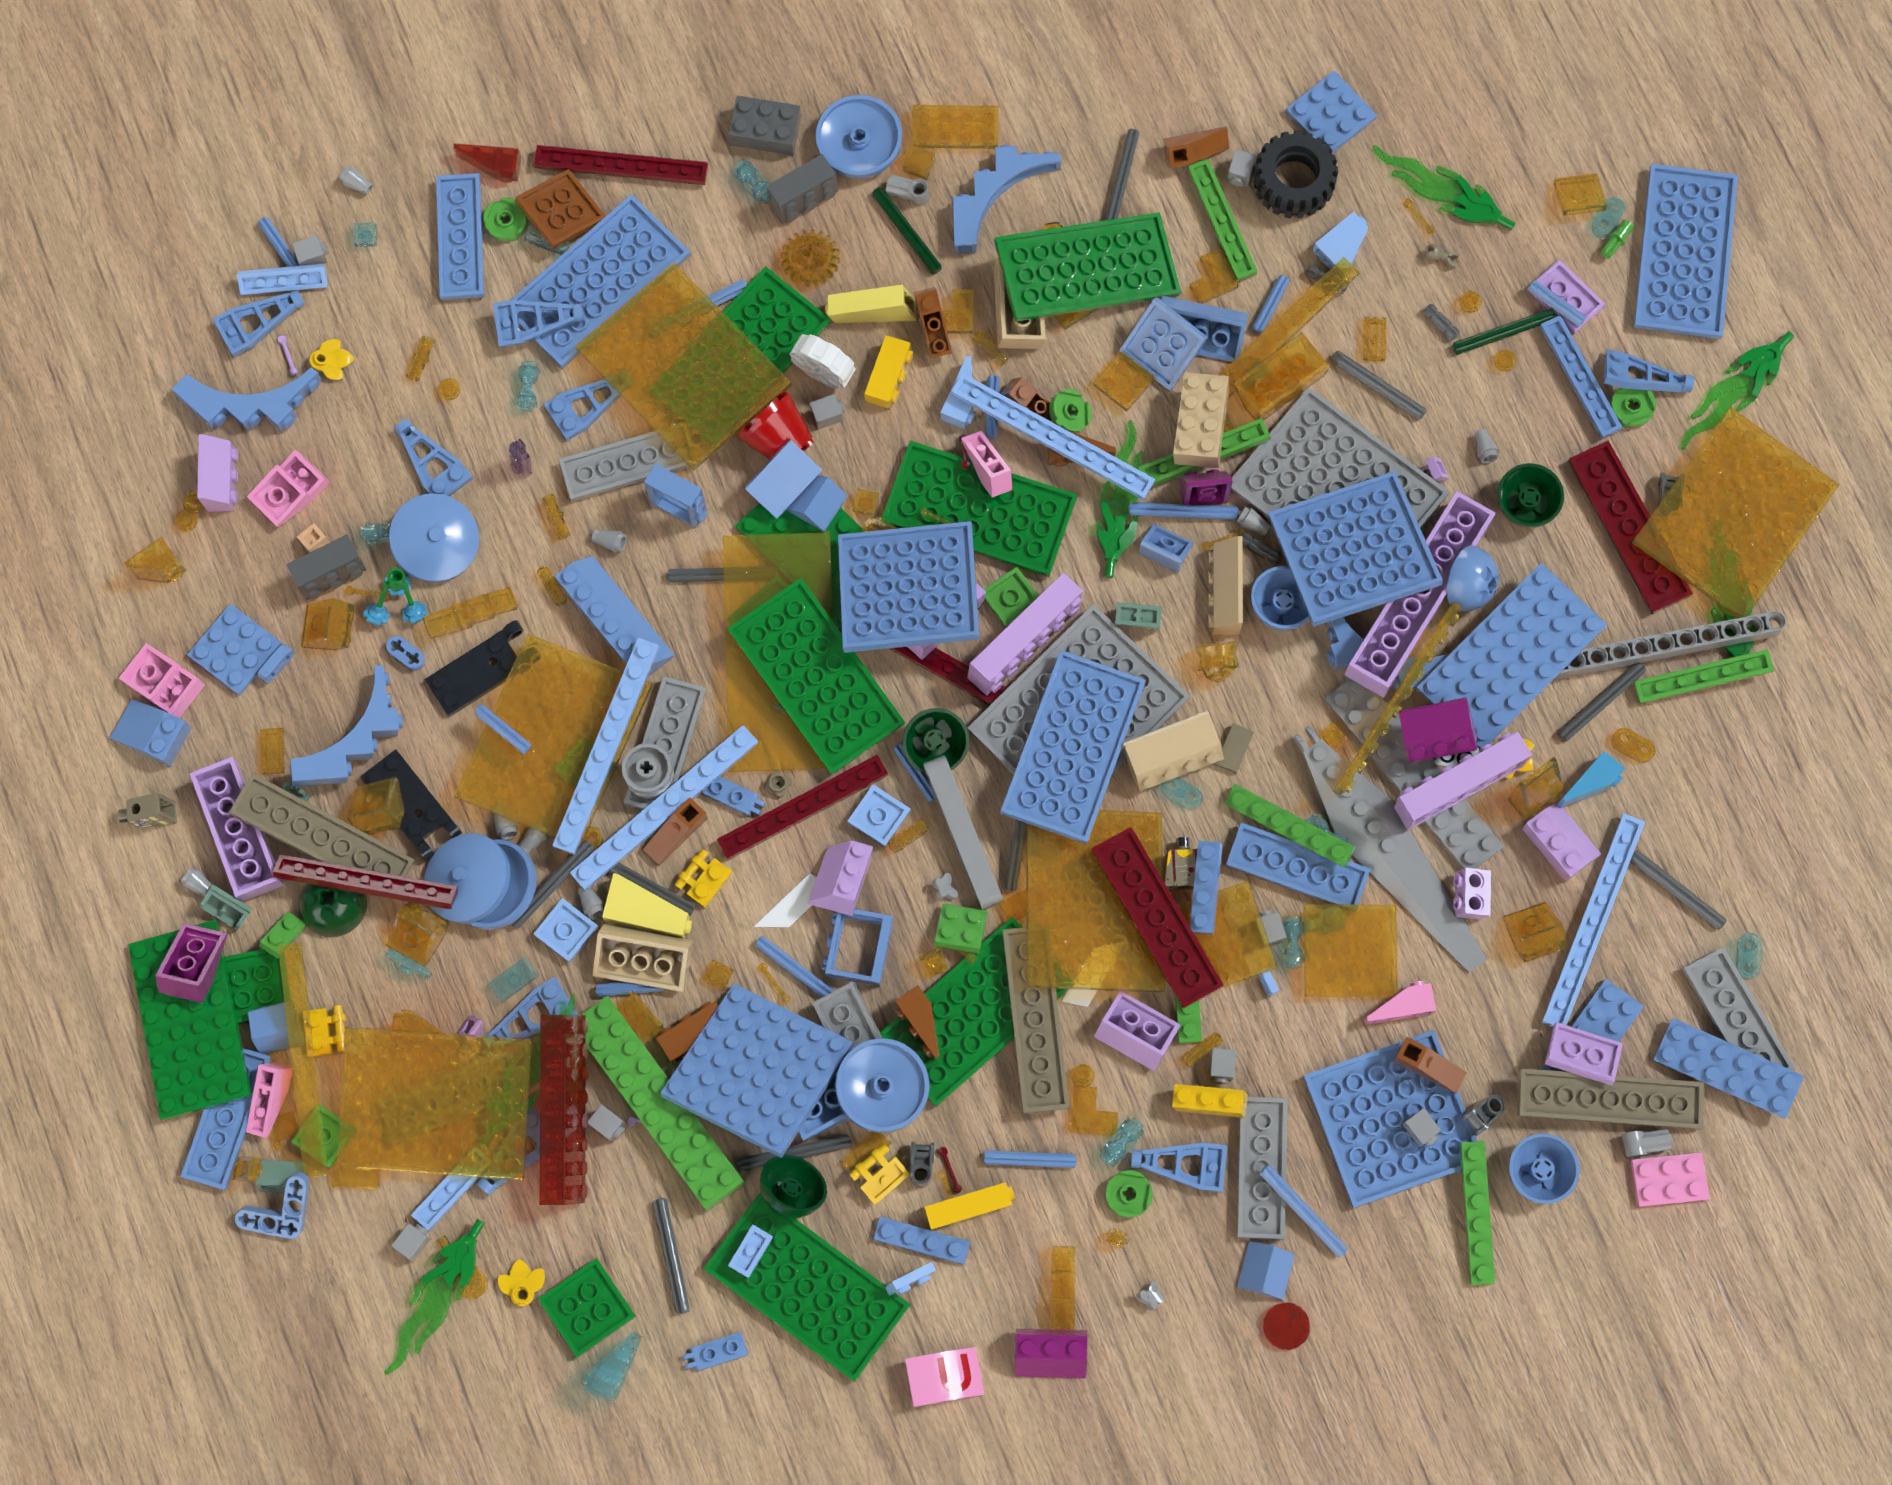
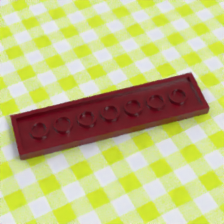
M1609 440L1569 458L1568 463L1651 614L1693 595L1691 588Z
M1129 827L1091 848L1093 855L1182 1008L1185 1009L1224 987L1223 982L1133 828Z

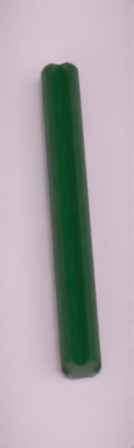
M878 187L873 190L872 196L930 272L936 274L941 271L942 265L883 188Z
M1548 309L1453 343L1452 349L1458 355L1538 327L1542 323L1555 318L1556 315L1553 309Z

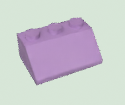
M199 434L197 498L207 512L234 511V503L238 502L237 490H235V482H238V471L235 469V462L239 459L238 449L229 440Z
M1557 801L1527 822L1522 830L1563 880L1567 882L1597 859L1601 853L1564 808L1557 806L1559 803Z
M847 841L827 847L808 904L853 916L871 863L873 846L855 841Z
M1120 991L1103 1018L1094 1037L1155 1071L1177 1033L1180 1024Z

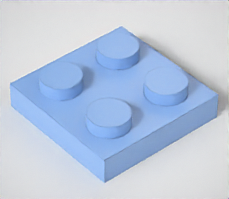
M872 785L847 822L886 848L911 809L880 788Z
M562 898L534 932V936L570 963L599 927Z

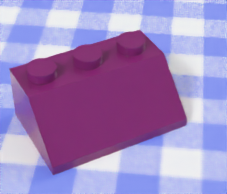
M1467 697L1399 711L1403 740L1409 763L1477 750V733Z
M1016 1329L1015 1377L1086 1378L1087 1330Z

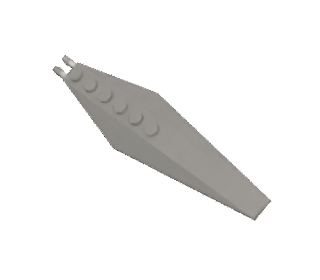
M1310 726L1305 728V732L1314 743L1311 747L1308 748L1304 739L1296 734L1294 740L1303 752L1302 754L1335 836L1356 847L1352 856L1362 866L1371 869L1370 874L1468 973L1486 961V956L1463 918L1455 917L1451 898L1412 833L1406 829L1394 809L1395 805L1392 800L1328 744L1319 739L1316 732Z

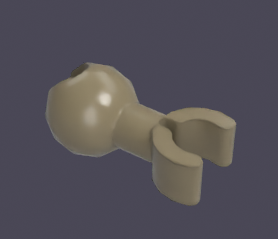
M1430 244L1426 247L1425 257L1429 261L1439 259L1444 261L1449 269L1456 267V263L1451 262L1450 258L1457 259L1460 256L1459 253H1445L1437 244Z

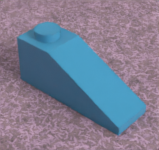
M1603 751L1557 806L1562 808L1606 792L1610 786L1615 788L1623 779L1620 774L1625 768Z

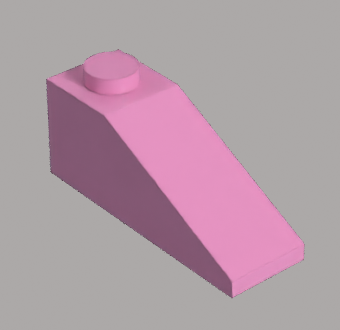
M979 431L963 437L962 443L982 485L991 497L1011 491V470L983 432Z
M1424 981L1410 983V987L1404 989L1367 1016L1364 1020L1365 1025L1434 1014L1436 1007L1431 983L1424 984Z
M275 1062L259 1064L246 1127L247 1133L268 1138L289 1091L293 1067Z

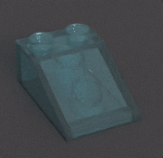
M633 1331L596 1364L591 1372L587 1371L582 1383L585 1386L583 1391L616 1403L643 1336Z

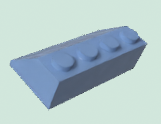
M1162 296V302L1208 337L1197 355L1238 363L1249 313Z

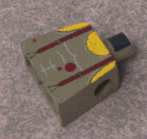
M1189 837L1176 838L1177 850H1169L1167 854L1164 883L1169 891L1194 890L1197 849L1190 848Z

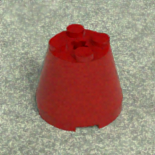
M785 390L736 434L743 443L769 460L789 439L802 451H805L814 443L811 439L813 436L793 399Z

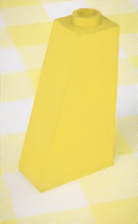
M903 284L828 295V303L825 304L826 315L834 323L916 321L915 298Z
M613 874L602 916L605 922L679 938H685L686 934H690L692 921L689 920L690 917L687 912L619 874Z

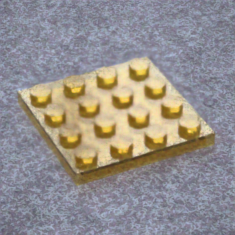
M1247 880L1219 890L1214 934L1194 933L1223 982L1224 987L1278 969L1250 882ZM1192 900L1178 905L1189 926L1191 922Z
M1304 904L1305 997H1395L1398 995L1396 905Z

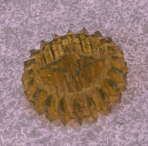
M814 229L810 231V234L803 230L801 236L795 232V240L788 238L789 245L783 246L784 252L781 253V259H783L781 262L782 267L785 268V274L790 275L791 281L797 279L799 286L806 282V287L809 288L810 283L814 282V285L818 287V281L820 280L826 284V277L832 279L833 272L838 270L836 264L840 263V258L837 257L839 249H836L834 241L830 242L831 237L829 235L823 238L822 231L816 235ZM815 246L822 248L827 254L817 251ZM811 252H812V256H813L812 258H813V259L810 260V265H809V262H808L807 259H808V257L811 256ZM794 262H798V265H803L806 271L798 268ZM822 266L820 269L814 271L816 267Z

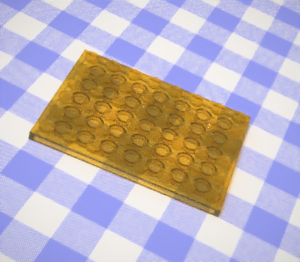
M674 262L575 346L576 350L693 471L743 429L780 393L792 386L791 381Z
M1729 407L1632 543L1736 618L1747 617L1840 484L1735 409Z
M528 633L492 712L531 744V748L526 754H522L486 724L454 797L556 838L624 671ZM647 680L645 682L579 846L587 835L653 686L652 682Z
M1099 810L1087 845L1026 823L1027 988L1165 992V977L1091 851V848L1132 827L1163 880L1162 813Z
M346 1026L344 1028L337 1167L523 1180L525 1178L532 1039Z

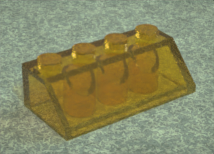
M1301 332L1234 381L1233 386L1244 409L1254 421L1260 418L1264 421L1308 389V387L1327 375L1329 364Z

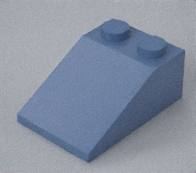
M131 699L110 739L170 767L191 727L186 721L172 714Z
M837 1073L799 1130L803 1141L849 1120L839 1106L836 1097L835 1080Z

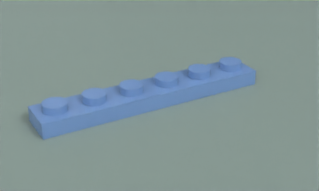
M1561 315L1540 325L1542 333L1600 438L1604 439L1621 431L1622 425Z

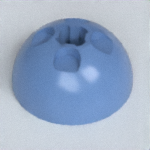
M1471 545L1464 548L1455 559L1447 583V598L1452 609L1465 612L1473 611L1486 605L1494 596L1499 584V572L1495 561L1486 551Z
M1288 566L1270 568L1256 579L1252 587L1251 603L1256 616L1262 623L1275 630L1288 631L1299 628L1310 620Z
M1544 1133L1531 1135L1515 1147L1510 1157L1509 1174L1514 1187L1522 1196L1536 1203L1550 1204L1566 1198L1574 1190L1579 1179L1580 1167L1574 1150L1566 1141L1555 1135Z

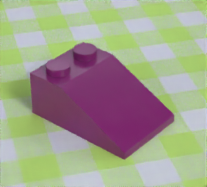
M1219 469L1208 470L1206 473L1201 474L1197 472L1184 474L1180 480L1183 504L1214 505L1228 503L1233 482L1232 477L1226 471H1220Z
M183 923L155 975L159 993L203 1003L212 986L227 933Z

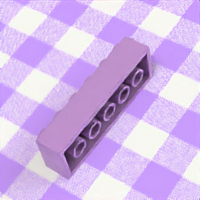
M1063 573L970 663L967 678L986 696L991 691L997 692L1003 685L1002 681L1007 676L1011 678L1018 671L1019 668L1017 666L1022 661L1026 663L1034 655L1033 651L1038 646L1040 648L1043 647L1050 639L1048 636L1053 631L1057 633L1064 626V621L1069 616L1072 618L1080 610L1079 605L1082 602L1083 590Z
M1510 732L1503 735L1495 745L1492 746L1489 743L1480 748L1479 753L1472 757L1469 754L1460 759V763L1455 767L1449 765L1439 771L1440 774L1437 777L1432 778V776L1423 779L1417 788L1409 787L1400 793L1401 796L1397 798L1398 801L1394 809L1406 829L1410 830L1524 767L1532 757V753L1519 732L1513 735Z
M232 756L190 773L235 897L239 901L244 902L284 886L282 879L273 877L272 871L276 862L265 833L229 814L230 809L246 784L239 763Z

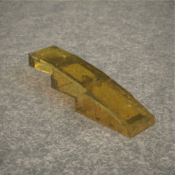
M506 587L423 617V622L430 639L472 628L474 624L494 619L498 614L517 610L518 604L511 587Z
M1052 1246L1051 1329L1075 1330V1246Z

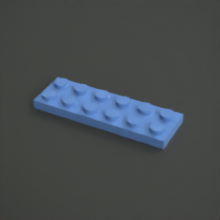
M479 173L436 176L440 299L485 297L481 176Z
M1244 823L1240 824L1226 863V867L1326 903L1338 905V907L1354 913L1359 905L1371 870L1350 861L1346 867H1342L1297 842Z
M1605 979L1571 1027L1619 1042L1644 1006ZM1545 1064L1541 1068V1070L1567 1072Z
M1674 1018L1671 1019L1653 1060L1784 1119L1788 1115L1804 1078L1803 1075Z
M243 1048L253 1096L259 1064L270 1063L273 1057ZM252 1097L203 1111L180 1177L227 1191L247 1134L246 1127Z

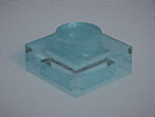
M354 223L355 247L377 246L376 223Z

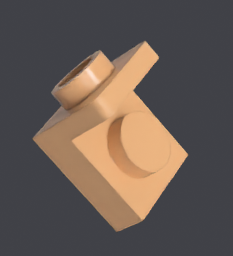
M315 523L297 536L309 552L330 543Z

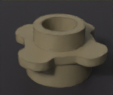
M774 771L769 782L765 783V788L767 791L775 792L778 797H783L787 787L791 786L792 780L790 777H785L779 771Z

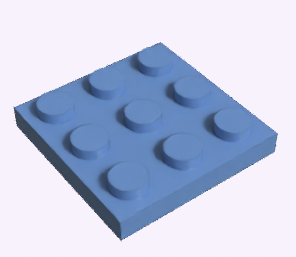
M1335 70L1287 107L1285 111L1305 134L1309 132L1313 134V138L1317 139V137L1323 139V145L1331 147V155L1377 119V114Z
M1156 297L1119 351L1171 391L1208 337Z
M229 604L187 656L241 696L257 677L260 668L283 643L232 604Z

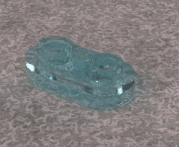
M1612 197L1605 201L1591 225V230L1595 236L1606 238L1613 232L1625 212V204L1621 199ZM1615 205L1618 207V209L1614 210L1611 206ZM1604 222L1607 224V226L1603 227L1600 223Z
M1176 777L1160 784L1161 794L1182 808L1192 811L1200 807L1203 799L1201 791L1183 779ZM1172 782L1176 785V788L1169 789L1167 785ZM1193 794L1195 800L1190 801L1187 799V796Z
M1746 933L1739 938L1736 952V968L1743 979L1750 980L1755 978L1761 971L1762 941L1754 933ZM1746 942L1752 945L1751 950L1745 947ZM1744 965H1749L1751 971L1746 972L1744 970Z

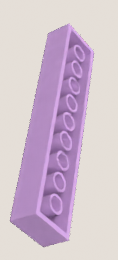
M1456 491L1426 540L1442 577L1443 585L1388 602L1349 663L1345 676L1381 697H1385L1446 598L1448 577L1455 559L1464 548L1471 545L1478 546L1496 514L1495 512Z

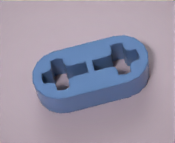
M393 636L387 641L386 648L389 654L409 670L418 671L424 667V655L404 638ZM393 644H400L405 651L403 653L398 649L394 651ZM409 654L414 658L418 656L419 663L416 664L414 662L411 664L407 656Z
M286 644L279 646L260 668L257 676L267 684L273 681L292 659L294 650Z

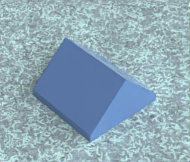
M818 475L788 506L786 511L825 532L848 495L831 479Z
M1153 524L1141 541L1139 554L1179 573L1194 542Z
M294 999L248 1011L251 1038L259 1053L269 1054L306 1044Z
M1249 1241L1237 1288L1283 1300L1295 1254L1273 1245Z

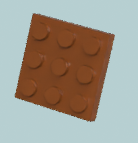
M569 169L515 197V203L552 250L591 230L606 217Z

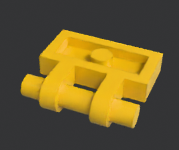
M701 849L697 855L692 857L687 869L681 871L678 875L679 879L674 885L682 890L688 884L691 888L687 892V896L706 909L732 875L733 871L715 858L709 865L705 863L704 860L709 854ZM700 868L704 872L695 881L692 876Z
M341 1005L333 1006L334 1015L328 1016L326 1008L303 1011L307 1056L309 1058L332 1055L331 1045H337L338 1052L347 1051L346 1043L348 1042V1036L345 1034L344 1029L346 1018ZM335 1024L336 1035L330 1037L329 1025Z
M885 1144L878 1149H873L870 1152L871 1155L862 1163L858 1162L854 1166L855 1169L849 1173V1176L854 1181L862 1175L865 1181L859 1185V1188L874 1205L910 1175L896 1156L891 1157L888 1161L884 1158V1155L890 1151ZM878 1162L881 1167L871 1175L868 1169Z

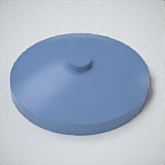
M867 95L844 97L831 104L820 117L816 128L817 148L819 154L824 155L836 173L850 178L872 177L889 168L898 157L902 146L901 123L894 110L877 98Z
M423 494L407 501L395 514L389 530V546L396 563L407 574L421 581L439 583L456 578L470 566L478 550L479 531L471 512L458 500L443 494Z
M472 833L456 836L444 843L432 856L427 866L424 880L457 886L458 893L451 910L434 906L430 907L440 917L458 924L477 922L491 914L505 897L510 882V864L504 850L490 838Z
M493 840L507 855L510 864V882L505 897L491 914L477 922L468 923L476 928L495 930L510 925L523 915L534 897L537 884L534 863L526 851L510 841Z
M873 1039L859 1044L845 1056L837 1071L835 1092L842 1111L855 1125L870 1132L890 1133L908 1126L921 1113L929 1094V1077L924 1063L910 1047L891 1039Z

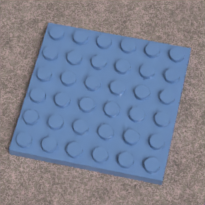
M1395 471L1268 512V517L1313 627L1443 585L1442 577Z
M971 521L838 535L844 653L980 639Z
M733 984L661 1091V1097L782 1158L837 1073L841 1062L853 1048V1042L741 986Z
M1435 1030L1411 1038L1445 1058ZM1403 1041L1303 1076L1352 1208L1461 1171L1460 1142H1477L1473 1129L1466 1120L1461 1118V1115L1466 1110L1458 1091L1455 1094L1393 1061ZM1423 1108L1441 1129L1437 1134L1439 1139L1429 1147L1426 1144L1419 1147L1403 1126L1407 1120Z

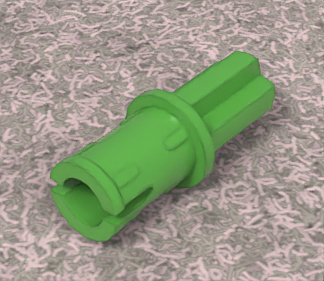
M1622 220L1615 232L1609 235V241L1601 250V255L1606 259H1610L1619 246L1625 244L1627 236L1634 229V225L1630 221Z

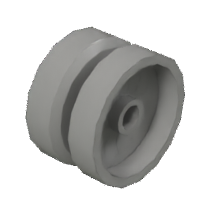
M649 743L637 745L630 749L622 763V774L628 788L640 798H658L673 784L675 775L671 759L666 751L658 745Z

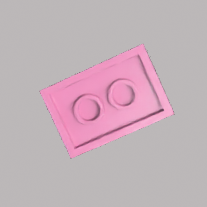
M1702 1153L1631 1160L1638 1207L1709 1200Z

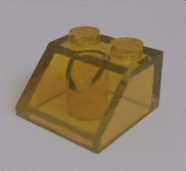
M162 537L124 562L126 567L139 580L169 583L180 579L183 573L187 571Z
M334 598L307 604L301 647L333 651L349 648L355 605Z
M393 777L357 786L347 816L349 823L368 835L400 828L404 807L398 779Z
M407 902L396 914L386 946L425 968L444 939L450 921L440 917L421 904Z
M1546 902L1503 916L1514 948L1523 962L1567 948L1563 924Z

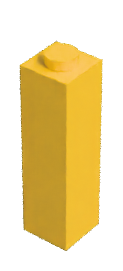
M1005 1182L931 1204L924 1208L930 1228L934 1229L1011 1206V1200H1014L1015 1197L1012 1187H1007Z

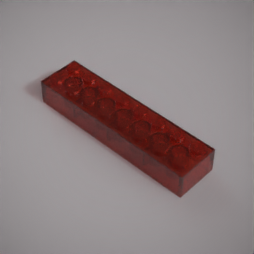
M540 1015L539 1205L585 1203V1198L588 1194V1189L585 1185V1175L588 1171V1165L585 1161V1153L588 1147L586 1138V1127L588 1124V1117L586 1115V1103L588 1101V1093L586 1091V1080L588 1078V1069L586 1067V1057L588 1055L586 1033L588 1032V1022L586 1015Z

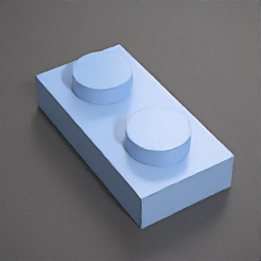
M752 1225L728 1266L749 1278L773 1236Z
M931 1262L892 1281L885 1288L889 1296L896 1292L900 1296L911 1290L910 1285L917 1282L918 1286L931 1280L930 1275L936 1269Z

